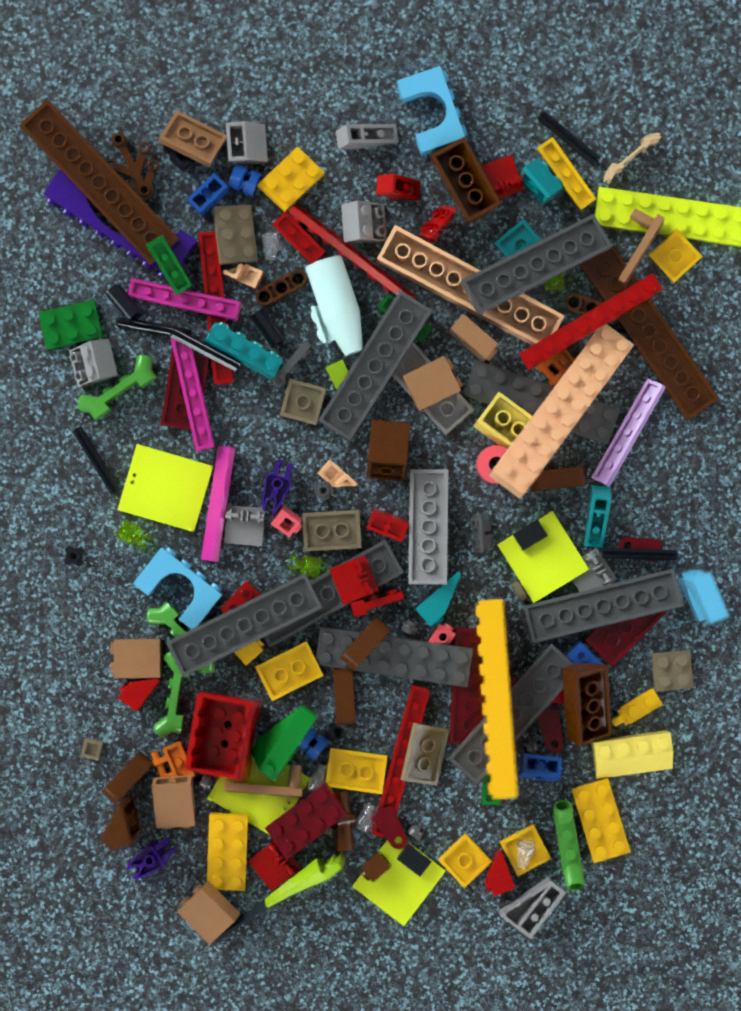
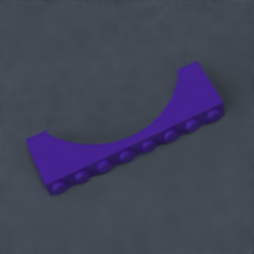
M59 169L43 193L47 198L46 202L54 207L60 206L63 208L62 212L70 218L74 215L79 219L78 223L86 228L88 226L95 229L94 233L102 239L106 236L111 240L109 242L111 245L118 249L120 247L127 250L126 254L134 260L138 257L142 260L141 264L150 270L153 267L159 271L157 275L166 280L156 262L151 266L123 235L111 230L97 217L89 199ZM180 229L175 234L179 241L171 247V250L180 265L183 266L198 242Z

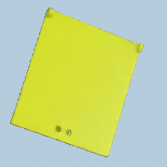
M137 444L117 510L194 532L213 466Z
M251 753L252 764L249 777L242 781L219 777L207 799L226 810H230L232 813L249 814L248 823L268 834L265 827L296 805L299 798L225 791V782L288 787L289 765L273 781L258 770ZM301 773L299 788L304 790L311 778Z

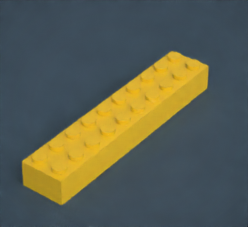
M503 599L479 601V605H476L475 608L476 617L480 618V625H477V635L481 637L482 644L478 645L479 656H483V664H480V675L484 676L485 683L481 684L482 696L485 695L486 703H483V715H487V723H484V732L489 738V742L485 744L486 755H490V762L487 763V773L491 775L492 782L488 783L489 795L493 794V799L517 798L519 796L505 601Z

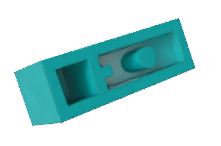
M591 485L584 536V546L603 548L612 500L610 487Z
M459 571L448 579L447 585H441L415 608L430 627L433 624L436 627L444 620L442 616L447 611L461 576Z

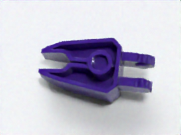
M278 459L273 473L266 475L262 497L263 511L266 510L270 499L275 500L272 514H275L283 504L293 485L289 477L294 464L289 463L287 465L286 473L283 477L278 475L279 469L282 466V460Z
M168 837L160 842L152 840L129 863L126 868L127 871L134 866L140 867V871L132 876L133 879L142 878L160 870L168 863L169 856L177 851L175 847L170 848L167 852L163 849L162 846H165L170 841Z

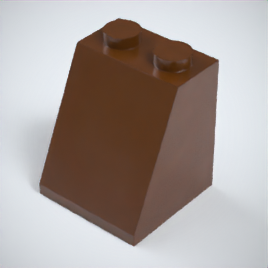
M383 419L372 420L366 478L405 481L410 423L403 421L389 422Z

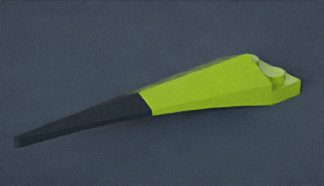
M343 853L338 856L334 854L327 860V863L316 858L229 926L214 942L218 943L239 926L274 904L328 880L343 868L347 858Z

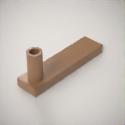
M634 209L630 219L648 228V231L618 279L619 285L625 288L663 226L665 217L658 214L654 219L638 209Z
M290 765L288 787L225 782L224 790L227 792L303 798L304 790L299 788L302 766Z

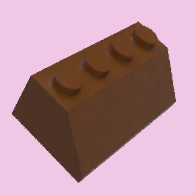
M465 137L430 156L434 169L466 227L485 217L501 205L499 198Z
M577 663L562 668L567 739L581 747L612 736L608 665Z
M129 795L116 808L103 830L104 834H101L102 843L104 846H107V850L131 845L141 833L133 795Z

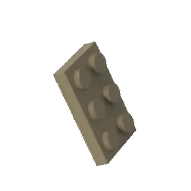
M251 204L213 207L219 265L257 262L258 255Z
M359 510L302 513L304 551L362 548Z
M413 723L401 780L437 786L450 729Z

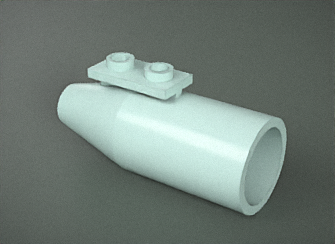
M342 256L328 257L308 265L305 269L318 306L311 307V318L317 325L319 340L323 343H332L335 340L345 356L361 352L363 350L360 309Z

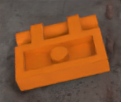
M564 349L547 361L537 365V370L547 377L548 383L551 386H555L575 359ZM551 364L559 372L557 375H554L548 368Z
M181 740L162 748L165 756L160 757L158 750L151 753L152 763L156 766L159 777L192 775L193 778L196 776L193 771L184 770L187 754ZM166 761H168V764L171 768V772L167 773L163 764Z

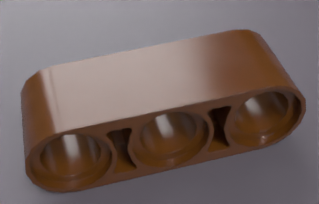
M295 270L259 289L256 293L258 304L261 307L267 308L302 290L307 285L306 274L302 270ZM295 276H302L304 281L301 284L294 283L293 279ZM281 284L287 287L284 293L276 291L277 287ZM264 293L270 295V299L267 302L260 301V296Z
M582 293L570 294L565 300L566 307L569 310L582 315L590 311L589 305L591 303L599 306L605 302ZM573 297L579 299L578 307L572 305L571 300ZM621 316L617 317L609 323H614L618 321Z
M585 466L543 470L531 484V491L587 485Z
M376 616L339 658L355 670L391 629Z
M333 669L336 724H356L353 670Z
M139 751L101 792L116 804L153 766V763Z

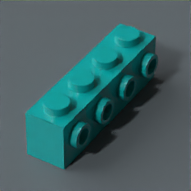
M215 322L212 325L204 343L240 361L241 364L269 380L275 377L283 362L279 358L280 355L273 351L268 352L262 349L263 346L258 342L253 341L252 343L246 340L244 334L232 332L229 330L230 327L222 322H219V324Z

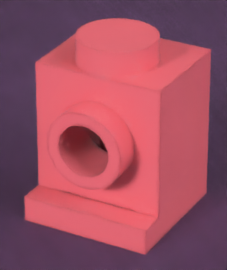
M283 504L273 517L271 525L290 537L293 533L297 534L301 529L302 518L287 508V505Z
M445 622L443 625L439 624L428 642L449 645L456 635L453 632L454 628ZM442 633L446 634L444 641L439 639V635Z

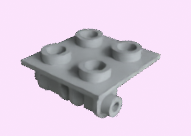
M227 505L224 543L262 546L265 511L257 507Z
M594 548L582 556L589 570L572 581L579 592L613 584L617 578L604 558H602L598 549Z

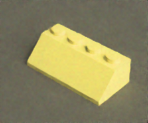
M498 392L473 427L497 445L509 448L532 415Z
M667 730L605 738L591 743L596 779L673 769L671 732Z

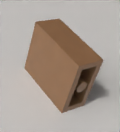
M464 314L449 331L451 336L482 362L486 360L490 362L498 352L496 349L498 343Z
M445 356L402 376L419 412L461 392L460 387H462V383L458 376H454L452 372L454 369L450 359L446 360Z
M162 638L114 639V643H111L110 653L114 655V662H111L110 671L111 674H114V678L162 677Z
M192 775L153 778L152 793L156 829L168 830L173 827L190 828L195 826L196 807Z
M207 881L203 885L199 883L192 890L193 895L191 897L187 895L179 903L181 907L177 913L210 945L235 922L240 912Z

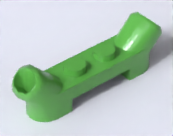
M138 355L133 374L130 376L126 374L121 377L117 385L114 387L111 385L102 391L104 394L100 397L81 395L78 400V409L81 412L90 413L94 421L112 411L108 403L137 383L141 388H144L157 378V375L152 370L153 358L146 355Z
M166 601L160 608H150L147 611V622L150 625H168L171 628L170 633L174 637L188 632L176 620L180 613L169 602ZM215 662L199 669L198 672L202 674L213 673L215 671Z
M171 652L164 656L165 662L174 672L173 678H170L168 689L171 690V695L167 697L165 707L168 709V714L154 724V730L160 738H166L171 733L182 734L185 714L178 713L183 676Z
M559 800L553 805V821L556 829L561 869L566 888L576 891L584 887L585 879L574 822L573 806L568 800Z

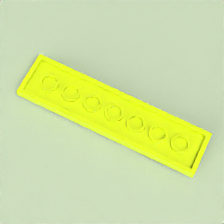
M606 187L598 188L594 215L601 227L647 233L648 228L630 219L631 214L636 208L654 219L658 214L665 217L664 224L657 235L669 236L677 228L688 240L741 247V207Z

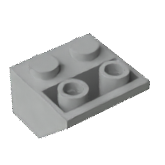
M247 121L226 123L228 161L230 166H236V164L268 163L265 124Z
M357 200L341 205L344 243L368 244L387 241L384 204Z
M109 339L92 340L69 350L78 387L107 381L118 376Z

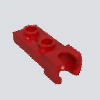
M397 589L387 591V596L379 597V594L368 597L369 601L364 602V599L350 603L354 617L368 614L367 610L404 599L402 591L398 592Z

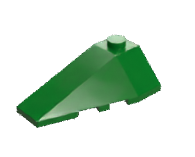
M302 705L261 735L252 749V755L258 770L275 781L286 769L318 716Z

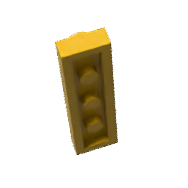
M553 137L537 147L536 150L553 174L561 180L563 188L579 211L596 201V197Z

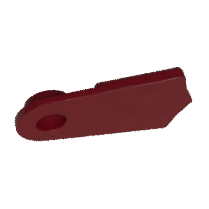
M624 537L619 541V548L625 549L624 543L629 542L630 547L628 549L663 550L661 539ZM648 560L655 563L658 562V560Z
M545 708L536 720L547 749L550 752L557 753L563 748L559 710ZM553 740H556L558 742V745L555 748L551 746V742Z
M393 806L379 808L372 817V820L393 848H404L407 844V837ZM398 836L401 837L402 842L396 843L395 838Z

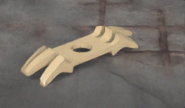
M653 133L641 139V146L619 164L612 163L604 176L603 182L607 180L609 185L613 176L621 173L624 166L640 152L645 153L649 145L657 144L659 142L658 139L661 138L659 136L660 133Z

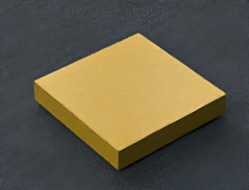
M677 228L648 254L673 283L703 257Z
M534 824L499 841L517 876L552 859Z
M466 833L438 858V861L464 888L492 863V860Z

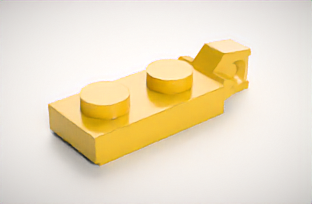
M651 688L620 706L616 710L618 715L611 718V723L615 727L622 723L626 726L663 704L655 690Z

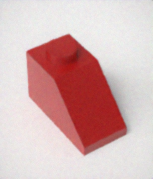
M394 173L377 176L376 195L390 199L419 200L420 181Z
M162 679L135 680L129 682V684L125 682L118 691L121 693L118 698L137 712Z
M501 849L496 851L486 873L487 880L484 881L487 891H492L493 896L515 889Z

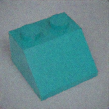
M536 159L522 168L520 176L524 184L544 206L559 194L563 187L561 186V180L549 172L550 168L547 163Z

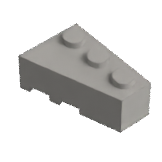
M547 877L498 910L501 917L531 939L566 894V891L550 877Z

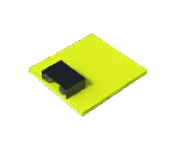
M553 511L497 544L533 603L589 570Z
M399 836L396 837L395 842L401 843L402 838ZM386 840L379 851L391 863V868L374 882L371 880L367 881L361 874L352 887L401 925L405 926L446 870L408 841L404 848L395 849Z

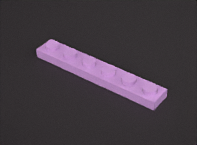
M647 378L591 478L610 487L666 388L664 385Z

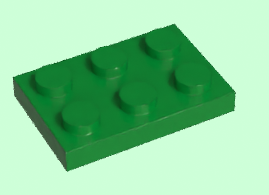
M95 300L38 312L47 350L104 338Z

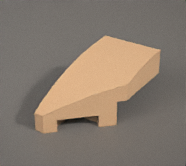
M242 263L238 264L235 268L223 271L224 275L255 290L258 289L265 274L262 270Z
M330 459L317 473L325 481L329 482L332 487L358 485Z

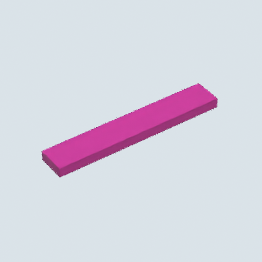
M131 278L128 295L131 298L238 321L242 305L240 301L190 290H184L175 295L171 286Z
M171 339L195 450L198 452L215 448L194 351L179 341Z
M218 446L201 560L214 562L219 560L235 448Z

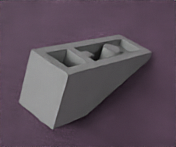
M346 124L336 130L338 150L361 149L399 143L396 124Z

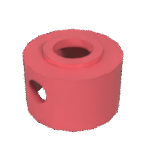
M492 445L485 448L479 454L476 461V470L483 481L489 484H499L489 476L492 471L489 467V461L493 457L501 458L508 448L501 445Z

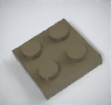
M289 378L280 416L317 426L327 388Z
M689 649L651 653L655 692L694 688Z

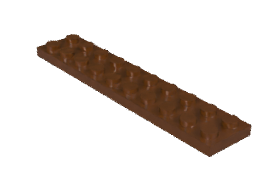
M48 99L19 125L151 266L156 261L146 247V244L161 235L164 236L170 248L179 241V238Z
M614 246L610 250L579 265L603 301L609 300L638 282L636 277L632 275L625 288L618 284V279L625 269L626 263ZM650 298L621 315L618 320L619 324L657 379L666 387V392L686 420H689L719 399Z

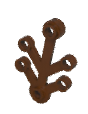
M115 133L112 136V144L115 148L120 149L128 167L116 164L112 159H108L106 162L114 163L112 168L116 172L134 177L137 184L125 182L143 201L150 200L154 195V187L151 184L155 172L159 169L157 160L150 159L147 162L148 172L143 180L141 171L147 154L151 151L150 145L147 142L139 144L140 152L135 164L127 148L128 140L123 133ZM118 137H121L122 142L117 143L116 139ZM142 146H148L147 151H142ZM152 162L156 163L155 168H150ZM143 188L148 189L146 194L141 193Z

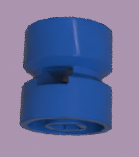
M236 164L230 176L228 187L237 191L242 189L244 194L254 197L258 190V183L262 180L263 175L254 170L249 172L247 167Z
M311 727L298 749L306 750L305 754L314 761L328 744L329 740L321 734L317 735L316 730ZM312 739L316 742L313 747L308 745Z

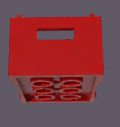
M212 691L198 692L184 770L239 781L248 778L252 764L251 753L257 720L260 718L262 701ZM226 721L232 723L231 728L225 726ZM223 740L228 741L227 747L222 746Z

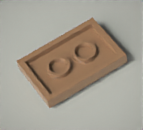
M177 110L159 137V143L209 168L227 140V135Z

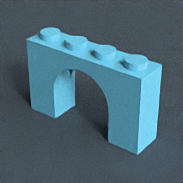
M441 66L397 80V88L402 103L429 96L439 100L445 108L446 117L439 126L415 135L421 157L437 152L467 135L464 124L461 125L459 121L461 117L458 106L454 107L452 101L455 100L453 91L448 89L446 84L448 82L446 71H442Z
M161 547L133 585L149 596L166 576L173 573L186 576L193 584L194 598L178 620L192 630L203 622L224 595L220 592L222 588L214 582L212 584L208 583L205 580L207 577L200 571L194 572L191 569L192 565L185 559L180 561L176 558L177 553L171 548L167 547L165 549Z
M689 570L682 573L683 577L678 580L696 621L701 622L706 619L707 623L712 624L729 616L711 572Z

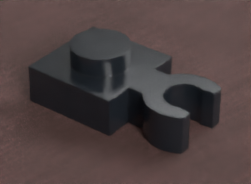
M163 145V151L170 155V161L183 172L196 162Z

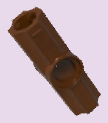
M349 791L334 792L349 813V815L332 827L335 831L336 851L354 850L352 829L355 826V816L350 811Z

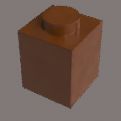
M378 851L360 867L363 870L361 874L367 881L371 880L374 882L390 869L392 865L382 852Z

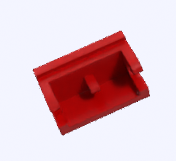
M374 507L366 529L402 542L409 526V520Z

